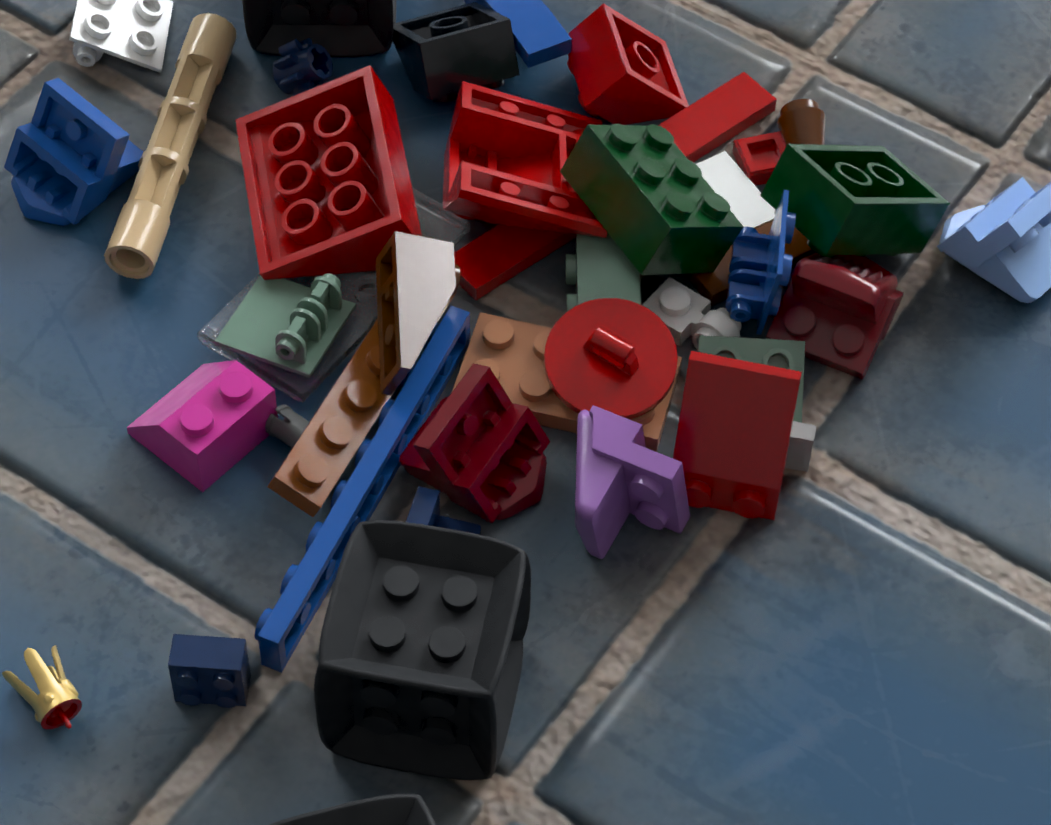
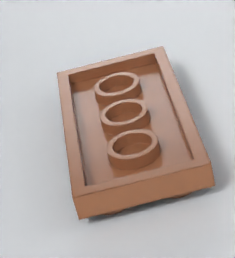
M480 312L452 392L473 363L488 366L511 402L528 406L540 425L577 434L578 413L567 407L555 395L545 373V345L552 328ZM679 356L675 379L666 397L651 411L630 419L642 424L646 448L657 452L680 375L682 357Z

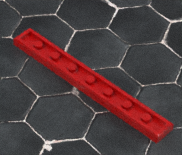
M742 72L658 126L665 128L672 134L677 147L688 160L694 163L774 112L777 99L747 73ZM499 224L454 252L455 264L460 267L459 285L477 301L576 238V234Z

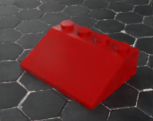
M371 65L235 119L259 271L264 280L319 276L326 273L343 274L376 271L375 259L395 231L422 236L394 99Z

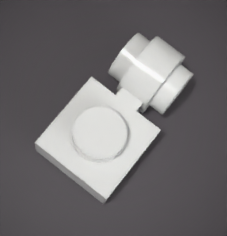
M670 277L642 305L661 318L670 330L675 343L679 346L690 335H692V342L697 350L699 347V335L740 337L741 322L734 321L726 308L710 310V300Z

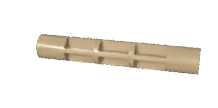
M199 14L193 18L175 64L176 72L167 96L162 101L157 112V123L148 147L143 152L138 163V174L129 198L121 209L104 254L107 265L122 276L134 279L146 278L152 274L170 226V214L180 186L184 184L189 173L188 164L198 136L205 128L207 122L206 114L216 86L222 80L237 38L236 29L232 23L217 14Z

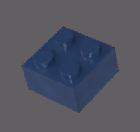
M173 634L168 669L175 702H181L190 706L201 703L216 704L223 708L246 707L251 679L246 639Z

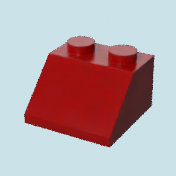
M603 3L568 33L572 38V51L567 54L569 58L567 65L575 76L580 92L578 95L579 102L591 116H600L612 124L627 125L670 118L689 106L666 41Z

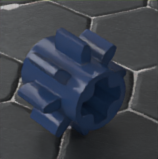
M310 38L301 42L295 39L278 48L282 58L273 62V77L277 86L284 93L295 96L324 84L323 80L332 76L333 63L329 53L321 45L312 44Z

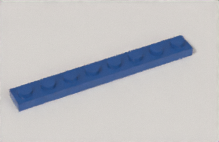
M452 305L449 307L441 323H436L424 345V352L420 359L415 361L412 369L402 380V389L396 400L389 399L385 403L379 417V429L372 440L365 439L361 444L355 459V470L348 481L341 480L337 485L331 500V511L324 523L320 521L315 523L308 536L306 553L299 565L292 564L283 578L279 600L273 609L266 608L258 620L254 637L259 643L261 665L281 673L284 670L335 581L345 547L358 523L369 521L401 465L399 461L401 453L427 420L465 354L470 342V312Z

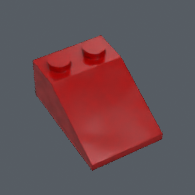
M691 351L673 459L681 461L683 464L687 498L690 507H709L735 512L745 518L760 517L775 520L786 467L801 371Z

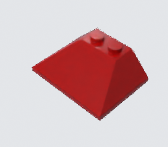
M462 81L444 153L443 210L452 212L456 216L467 220L478 219L494 224L606 238L608 232L560 173L588 124L602 125V120Z

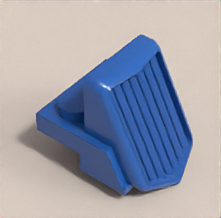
M60 78L44 82L32 121L29 124L17 127L4 168L13 175L11 185L21 211L26 218L65 226L71 223L73 225L78 224L84 216L105 201L111 192L139 171L138 163L143 151L128 140L130 134Z

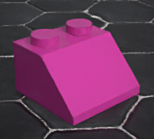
M237 360L206 363L201 365L127 427V432L196 488L204 492L269 436L265 429L266 421L271 413L278 418V413L275 411L277 408L275 389Z

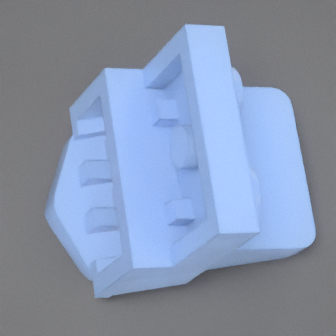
M1022 177L986 205L954 214L944 224L940 244L937 246L938 249L1017 301L1031 303L1037 300L1051 288V182L1035 192Z

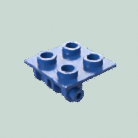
M789 190L783 191L769 235L760 234L753 227H743L732 244L726 310L730 313V317L737 322H746L750 318L757 319L756 334L759 335L762 334L768 315H777L782 286H787L790 279L793 257L784 253L785 244H790L792 241L796 214L787 212Z

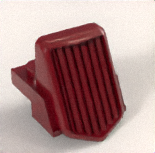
M818 253L812 254L797 262L791 275L790 284L781 301L778 313L768 330L766 339L805 341V358L863 380L881 339H885L904 292L896 290L898 281L894 274L867 257L835 255L829 258Z
M473 363L450 396L445 397L439 402L401 453L399 461L410 475L447 494L452 502L485 519L486 522L493 523L494 520L510 518L541 501L547 465L546 456L543 452L549 445L550 440L528 406L511 402L490 367Z

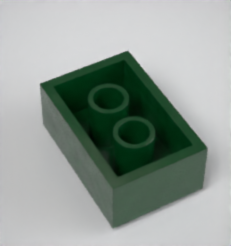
M588 124L560 170V173L641 275L714 273L744 227L730 211L729 203L722 196L715 193L702 177L701 169L695 163L688 160L677 147L672 134L665 128L655 124L648 126Z
M787 144L760 194L775 209L774 214H776L783 191L789 190L787 212L796 214L795 228L808 239L807 244L813 251L829 258L835 255L865 257L866 255L873 254L897 256L898 254L921 253L950 205L946 199L884 146Z

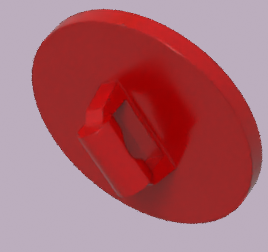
M620 298L589 300L567 311L551 329L544 352V367L547 380L555 395L567 407L579 414L582 410L590 411L594 405L629 420L651 411L666 397L673 385L678 363L674 338L661 318L638 303Z

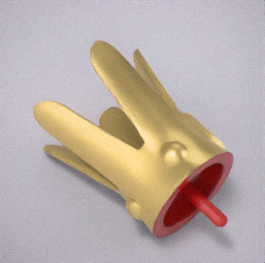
M56 645L51 649L56 670L53 666L47 667L36 650L27 648L24 651V659L40 694L37 695L11 671L2 672L3 677L33 707L35 719L40 722L42 728L54 729L65 724L70 729L72 727L70 720L79 713L82 708V702L78 698L79 693L73 684L65 677Z

